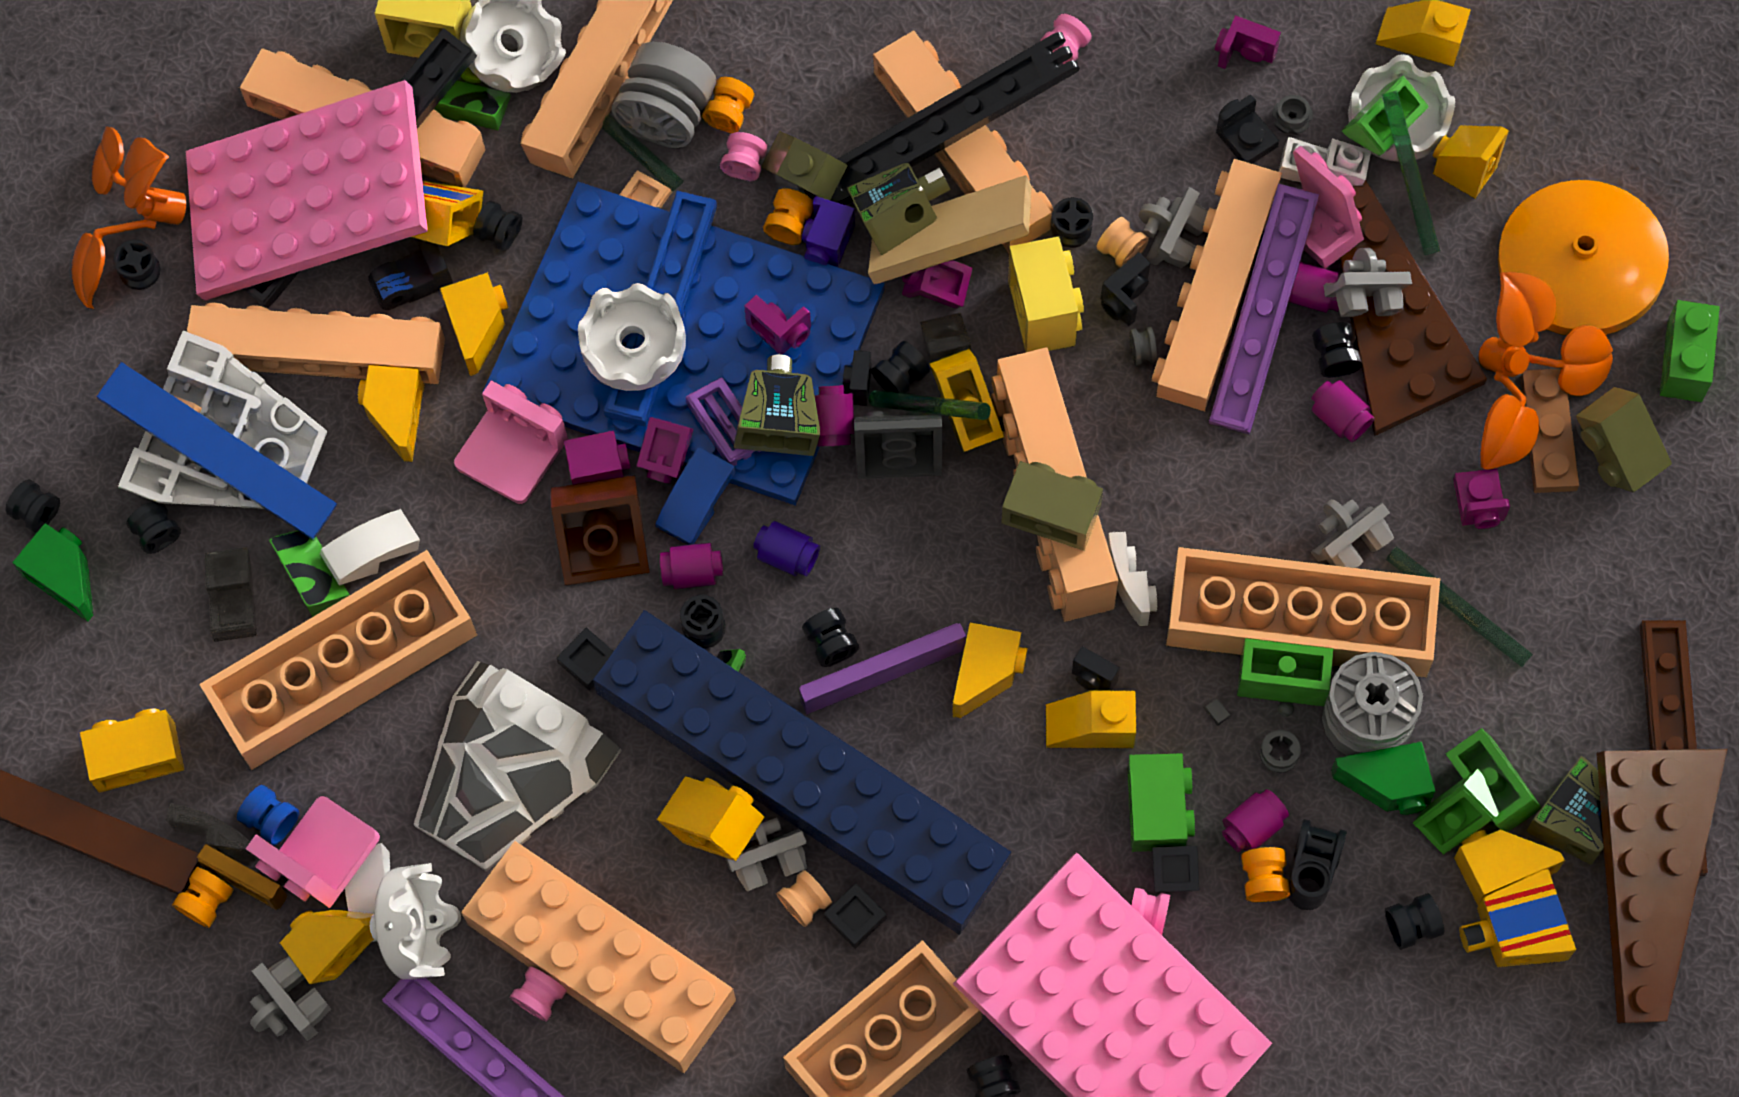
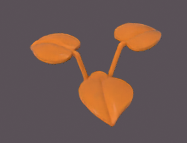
M108 126L104 130L102 141L93 161V187L98 194L106 195L109 193L113 181L124 186L125 205L128 208H136L137 213L143 215L144 220L94 230L93 235L84 233L81 236L73 257L72 279L79 299L87 308L94 309L92 299L105 264V247L102 238L109 234L140 228L155 229L156 222L179 225L186 212V197L184 193L150 187L169 156L157 149L148 139L137 137L128 151L124 165L125 178H123L118 172L124 157L122 139L116 129Z
M1520 272L1500 273L1501 292L1496 316L1497 330L1500 338L1491 337L1487 339L1479 351L1481 366L1486 370L1496 372L1494 379L1502 382L1514 395L1505 394L1499 397L1487 415L1481 443V468L1487 470L1521 460L1532 450L1538 437V415L1534 409L1524 407L1526 396L1508 377L1522 374L1527 369L1529 363L1561 368L1558 379L1560 389L1570 395L1583 396L1600 387L1610 372L1613 360V349L1607 336L1602 330L1591 325L1578 326L1565 337L1561 347L1562 360L1529 355L1523 346L1536 342L1539 338L1538 332L1546 330L1551 326L1556 313V300L1552 289L1544 281L1535 276Z

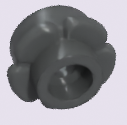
M1288 95L1274 106L1272 116L1276 119L1275 125L1280 131L1284 133L1293 131V133L1299 134L1308 129L1309 121L1313 119V111L1307 100L1303 97ZM1289 114H1295L1296 118L1291 119Z

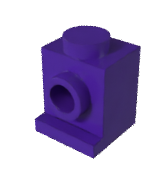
M815 196L813 201L814 219L809 218L802 234V242L806 243L804 259L825 266L829 264L839 267L855 228L854 208Z

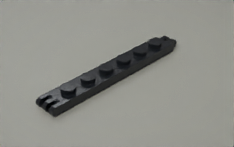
M1057 32L837 158L848 166L830 201L847 205L853 201L847 189L848 187L903 163H909L913 167L1077 73L1080 68L1075 60L1068 61L1060 66L1061 63L1073 56L1069 46L1061 47L1053 52V50L1066 42L1063 33ZM804 190L807 196L813 195L812 193Z

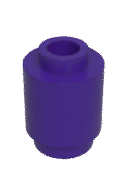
M773 521L769 527L763 525L753 545V548L758 550L757 560L793 576L799 573L807 577L812 571L820 552V545L812 542L813 538L777 521Z

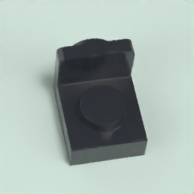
M1248 95L1241 101L1235 99L1227 103L1219 113L1216 130L1218 136L1236 158L1250 164L1255 163L1279 146L1278 138L1255 112L1256 100L1252 95Z
M1140 252L1102 284L1100 299L1102 300L1101 305L1112 319L1119 320L1121 318L1128 326L1135 322L1138 308L1131 299L1138 297L1149 284L1148 276L1151 263Z

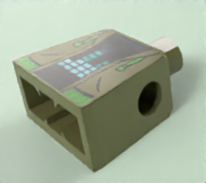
M903 163L847 188L881 255L889 252L934 223L937 216L929 201L951 190L940 168L917 179L909 163Z
M781 354L772 355L767 359V371H751L733 448L814 456L820 436V427L812 378L806 374L792 373V359Z
M1581 756L1535 816L1527 832L1592 865L1604 849L1598 770L1586 758Z

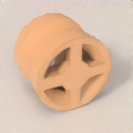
M1120 217L1102 234L1097 243V250L1102 254L1113 256L1115 264L1121 268L1138 252L1142 254L1148 244L1149 237L1142 232L1133 231L1130 228V222L1124 217Z
M805 870L796 876V883L790 888L783 887L776 893L783 906L803 927L808 926L812 922L813 914L819 909L826 910L832 905V901L826 891Z

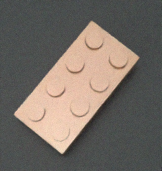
M922 940L783 1057L785 1068L809 1097H892L982 1020V1012L953 985L956 977Z

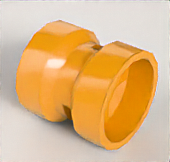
M720 77L717 79L713 90L714 98L704 108L702 117L713 128L728 133H735L740 130L744 121L742 113L750 107L755 93L747 84L738 79Z
M779 189L773 201L774 212L767 216L763 230L774 240L789 245H798L802 241L804 223L813 214V200L797 190Z
M1265 847L1242 853V869L1247 872L1249 878L1244 886L1246 900L1250 902L1279 901L1290 896L1289 881L1283 877V869L1287 865L1284 849Z
M196 867L189 877L190 885L186 892L178 894L172 906L191 920L206 928H210L217 917V907L220 903L227 902L234 890L217 876L200 867Z

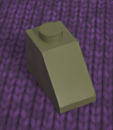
M779 131L761 168L818 197L830 200L848 165L791 135Z

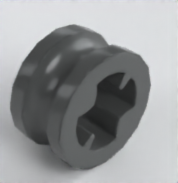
M1152 326L1145 327L1143 332L1130 329V346L1134 365L1140 366L1144 360H1148L1150 364L1157 363V348Z
M1281 729L1270 732L1266 735L1261 745L1260 758L1262 763L1273 772H1288L1298 762L1301 752L1300 742L1289 731ZM1278 742L1280 747L1283 742L1289 745L1290 748L1287 753L1289 759L1283 761L1282 756H1280L1279 760L1274 759L1271 756L1273 751L1271 744Z

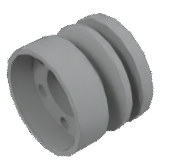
M652 41L643 43L637 49L628 69L629 79L622 83L619 95L612 104V114L621 126L641 139L670 148L686 147L691 142L695 133L694 128L700 122V111L707 106L716 86V75L703 60L683 48L663 42Z
M1370 652L1359 654L1343 663L1332 678L1330 691L1322 714L1326 736L1334 747L1346 756L1405 745L1421 713L1423 693L1418 677L1408 664L1393 655ZM1379 697L1382 700V703L1377 701L1373 705L1367 702V698L1373 700Z

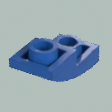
M698 446L667 498L655 526L687 545L694 544L713 516V506L735 475V466Z

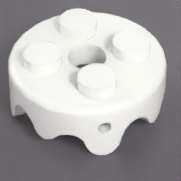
M479 0L468 11L463 20L460 41L477 54L469 68L482 82L503 92L517 93L528 91L538 86L560 65L566 54V50L561 45V22L557 17H552L543 9L541 0ZM501 34H509L515 38L518 44L517 52H510L503 47Z
M1404 54L1393 57L1383 66L1367 69L1352 92L1348 110L1350 122L1387 84L1402 75L1405 76L1429 107L1383 155L1378 156L1371 152V154L1384 160L1395 162L1414 161L1435 151L1441 139L1448 133L1455 108V97L1450 96L1442 76L1436 71L1430 73L1418 69L1413 59L1409 55Z
M639 283L633 284L630 288L620 292H612L608 288L599 289L592 296L590 306L578 325L580 350L589 371L602 383L624 391H640L665 381L680 364L686 348L684 324L673 297L668 293L664 295L659 294ZM631 333H638L645 338L643 344L635 349L625 348L621 343L624 337Z
M432 863L392 869L382 878L377 890L375 912L370 919L371 935L375 941H378L381 954L387 966L401 979L413 980L444 976V967L440 966L450 960L451 954L448 949L440 946L439 940L444 932L455 928L461 921V914L458 908L444 903L438 895L442 878L437 875L427 874L432 871Z

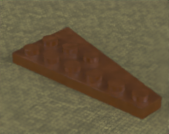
M1365 180L1363 185L1353 186L1356 195L1353 197L1355 207L1362 216L1360 226L1364 240L1339 258L1341 274L1345 272L1343 268L1344 262L1346 260H1353V256L1359 248H1371L1375 252L1377 260H1385V272H1410L1412 284L1402 290L1403 310L1393 316L1376 315L1373 297H1366L1368 311L1362 315L1350 317L1356 335V348L1360 352L1366 398L1367 402H1369L1371 415L1375 417L1372 427L1374 436L1485 385L1487 378Z
M1727 749L1627 750L1597 753L1617 1024L1666 1022L1668 1020Z

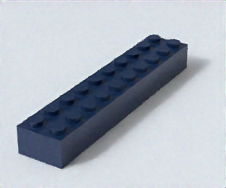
M646 610L641 613L593 679L596 694L734 786L741 788L755 800L959 935L1009 864L1011 851Z

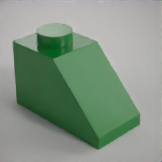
M45 523L12 563L23 578L88 622L93 617L88 560L79 548L82 541L63 527L57 532Z
M1422 741L1335 758L1331 770L1334 780L1386 812L1399 810L1401 815L1418 813L1426 808L1425 804H1430L1435 793Z

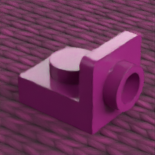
M1235 15L1230 28H1222L1215 44L1214 51L1220 52L1218 67L1226 69L1234 50L1239 51L1244 58L1250 61L1261 62L1263 60L1272 64L1278 51L1281 32Z
M950 260L902 276V280L905 283L902 295L908 298L921 295L952 308L963 307L973 268L955 260Z
M755 295L744 305L746 324L781 355L791 347H799L810 334V311L805 307L799 309L787 320L785 314L777 305L772 302L766 304L758 295Z
M650 417L637 467L648 469L647 478L671 484L672 477L679 478L684 470L683 465L693 428Z
M1497 468L1455 473L1453 481L1462 526L1474 524L1477 529H1489L1498 526L1501 523L1500 521H1505L1510 504L1509 499H1503Z

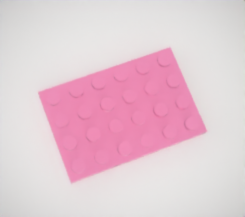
M406 80L186 151L196 294L204 301L428 232L413 88Z
M1075 853L953 983L1067 1097H1225L1272 1044L1078 853Z

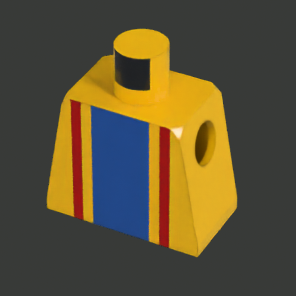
M422 181L428 232L412 237L449 246L472 235L475 221L482 209L483 191Z
M1548 869L1541 870L1482 898L1477 907L1481 921L1459 927L1460 938L1465 951L1469 953L1490 947L1497 967L1566 961L1570 959L1576 950Z

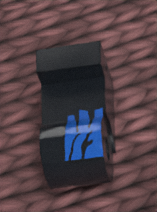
M428 241L418 244L420 250L397 261L384 263L376 267L369 274L368 281L383 310H391L408 302H414L440 291L442 287L453 284L437 244Z

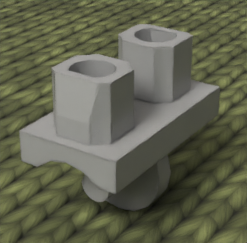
M1191 187L1186 189L1183 197L1174 199L1169 211L1167 209L1170 201L1164 197H1159L1156 205L1147 203L1142 205L1138 215L1141 221L1146 224L1143 233L1147 237L1153 238L1156 231L1159 230L1146 257L1151 264L1158 265L1164 260L1182 269L1191 261L1196 246L1180 237L1183 228L1196 236L1203 233V225L1208 212L1203 206L1196 203L1200 193Z
M1359 248L1355 252L1353 260H1346L1344 262L1343 268L1345 272L1340 275L1338 281L1323 285L1325 297H1336L1341 317H1355L1368 311L1366 297H1373L1376 315L1393 316L1403 310L1402 290L1411 285L1412 280L1410 272H1385V260H1377L1376 254L1371 248Z
M1351 499L1343 506L1335 500H1329L1323 506L1327 518L1318 526L1325 535L1334 528L1338 531L1313 549L1311 554L1318 562L1327 560L1333 566L1357 568L1362 564L1363 559L1351 543L1361 537L1371 552L1378 551L1394 539V536L1383 518L1390 514V512L1383 503H1380L1375 508L1367 507L1352 519L1351 515L1359 510L1354 500Z
M777 818L761 823L749 840V842L756 840L757 845L744 849L736 861L725 858L731 872L735 871L745 890L750 891L768 883L761 861L777 855L784 876L807 869L805 852L802 847L807 842L802 830L797 829L767 841L766 836L780 831L781 826Z
M290 956L275 963L269 969L261 963L252 970V973L274 999V1001L268 1003L259 994L250 1001L257 1011L250 1021L253 1029L256 1032H260L270 1027L277 1037L281 1036L288 1029L281 1020L282 1016L286 1014L307 1041L318 1033L314 1026L327 1015L331 1008L315 988L311 989L295 1003L287 993L305 979Z

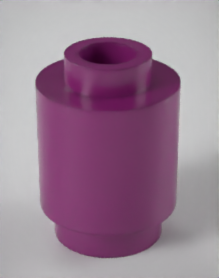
M1300 262L1289 303L1327 313L1328 309L1338 312L1339 307L1336 297H1325L1323 286L1326 283H1336L1339 279L1338 273Z
M1341 380L1333 384L1330 381H1326L1316 390L1311 398L1315 402L1311 411L1340 438L1346 437L1350 442L1360 438L1375 420V417L1369 413L1370 407Z
M844 385L818 387L819 395H815L820 427L817 446L851 445V434H855L853 393L844 394Z
M711 543L674 546L670 547V551L660 552L663 586L673 585L674 589L716 585V576H723L721 550L713 551Z
M1265 789L1261 794L1255 792L1222 820L1225 827L1222 835L1227 843L1237 852L1257 849L1284 827L1283 821L1289 817V812L1272 791Z

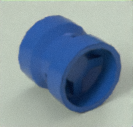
M260 785L249 793L237 813V820L247 828L255 827L258 829L261 838L271 845L279 844L294 827L299 817V810L289 802L281 803L278 801L276 794L265 785Z

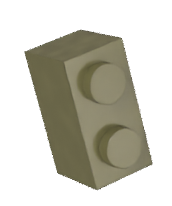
M1613 387L1576 415L1583 430L1581 432L1582 440L1593 451L1599 463V475L1609 486L1634 493L1672 464L1640 394Z
M1020 461L1002 506V524L1085 551L1102 504L1103 488L1097 487L1094 481L1083 476H1073L1070 478L1055 473L1052 467L1040 462L1028 464Z

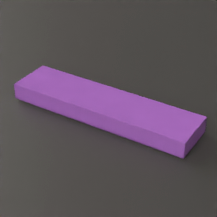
M955 623L800 686V700L806 715L964 651L966 643L965 632L960 623Z

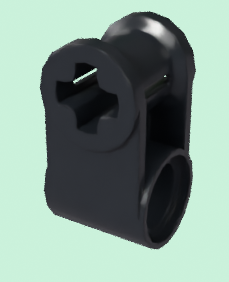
M1303 819L1293 855L1295 860L1289 879V899L1296 907L1302 910H1313L1324 903L1332 884L1335 869H1337L1347 831L1340 829L1337 833L1311 826L1310 820ZM1303 878H1311L1319 884L1320 890L1308 892L1299 885L1298 881Z

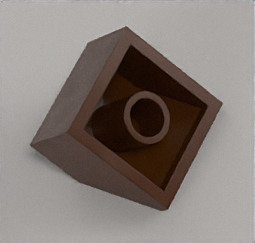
M635 475L551 488V510L565 585L650 573Z

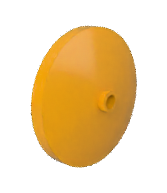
M1590 180L1560 182L1540 189L1530 195L1510 215L1503 229L1498 250L1499 273L1520 272L1529 274L1544 281L1552 289L1556 300V313L1553 323L1547 330L1562 335H1568L1574 328L1581 325L1597 327L1607 335L1636 322L1657 300L1666 278L1669 260L1668 245L1664 231L1651 210L1634 195L1621 188Z

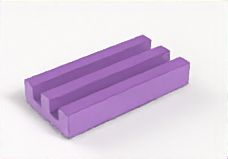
M721 377L687 395L686 404L723 460L735 466L738 460L742 458L746 460L751 457V453L755 452V450L735 449L732 451L699 402L702 399L704 400L734 445L736 429L712 394L716 391L719 393L738 423L742 406Z

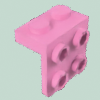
M1299 146L1293 151L1303 188L1301 190L1319 194L1304 251L1326 269L1364 240L1360 226L1362 216L1355 207L1353 197L1356 195V192L1351 183L1342 175L1336 177L1318 153L1313 152L1310 154L1302 146Z
M491 380L482 393L487 412L454 459V465L457 471L517 504H523L529 499L563 448L564 440H568L563 417L556 409L544 403L538 406L528 401L526 395L518 388L510 384H506L503 387Z
M321 796L315 800L279 850L258 835L253 837L245 849L260 859L255 867L276 882L281 875L287 878L288 881L283 887L306 902L311 895L328 908H331L380 839V835L375 829L327 797Z

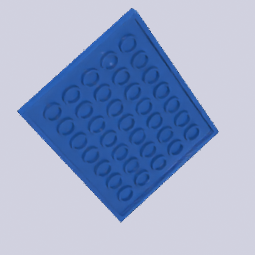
M577 182L485 388L491 380L503 387L506 384H510L521 390L526 395L528 401L538 406L544 403L556 409L562 415L565 427L588 435L614 430L617 445L626 444V448L637 452L641 451L650 417L693 428L683 467H686L698 446L723 459L687 406L686 396L722 377L743 407L751 371H767V359L772 355L779 354L746 324L744 305L755 295H758L766 304L772 302L777 305L785 314L787 320L802 307L810 311L811 331L808 338L799 347L789 348L783 355L792 359V373L806 374L812 378L814 395H819L818 387L843 385L844 366L853 364L854 350L860 351L884 293L885 283L873 284L869 277L829 264L825 266L804 259L802 255L711 226L681 316L686 334V348L683 358L676 370L659 384L646 427L605 417L604 408L611 387L599 381L586 366L579 345L578 325L590 306L592 296L599 289L608 288L612 292H620L636 283L646 285L669 211ZM629 334L625 336L622 340L621 344L624 347L626 345ZM716 391L712 394L737 431L738 421L723 398ZM703 399L699 402L731 450H735L733 443ZM820 446L816 447L814 456L766 451L758 453V451H755L746 460L742 458L737 461V465H735L736 473L729 483L796 506Z

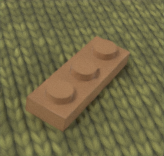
M1561 369L1525 370L1520 375L1522 393L1526 396L1524 407L1534 409L1539 419L1538 437L1534 447L1529 452L1534 493L1577 491L1579 487L1568 393L1562 391L1558 384Z

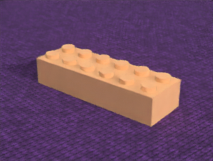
M1048 348L998 359L997 375L991 377L994 391L991 394V401L997 418L1003 417L1005 431H1002L1004 435L1002 438L1008 456L1014 455L1016 468L1020 461L1028 464L1040 462L1052 467L1055 473L1070 478L1073 476L1087 478ZM1098 515L1085 551L1037 535L1039 546H1036V553L1042 571L1049 570L1051 585L1047 586L1049 599L1053 610L1061 609L1064 622L1114 610L1118 578Z
M1178 547L1166 646L1241 655L1245 638L1332 648V666L1340 667L1356 655L1378 652L1395 656L1408 664L1416 676L1427 677L1434 660L1440 578Z
M426 550L199 685L251 770L476 637L477 633L470 616L430 553Z
M516 841L512 843L461 912L468 926L526 966H532L552 977L567 990V994L682 1073L686 1072L736 1001L732 987Z

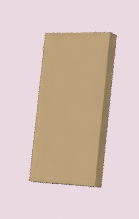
M1024 175L933 205L932 208L937 216L935 222L883 255L880 254L872 239L868 274L873 284H879L1028 236L1032 186L1027 176Z

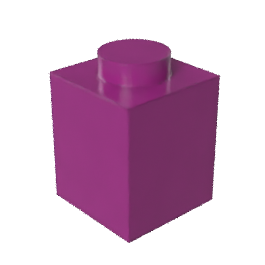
M614 430L564 440L572 484L624 477L623 470L631 469L626 444L617 445Z

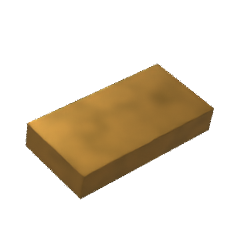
M206 844L197 856L199 863L206 871L275 910L280 909L288 897L279 884Z

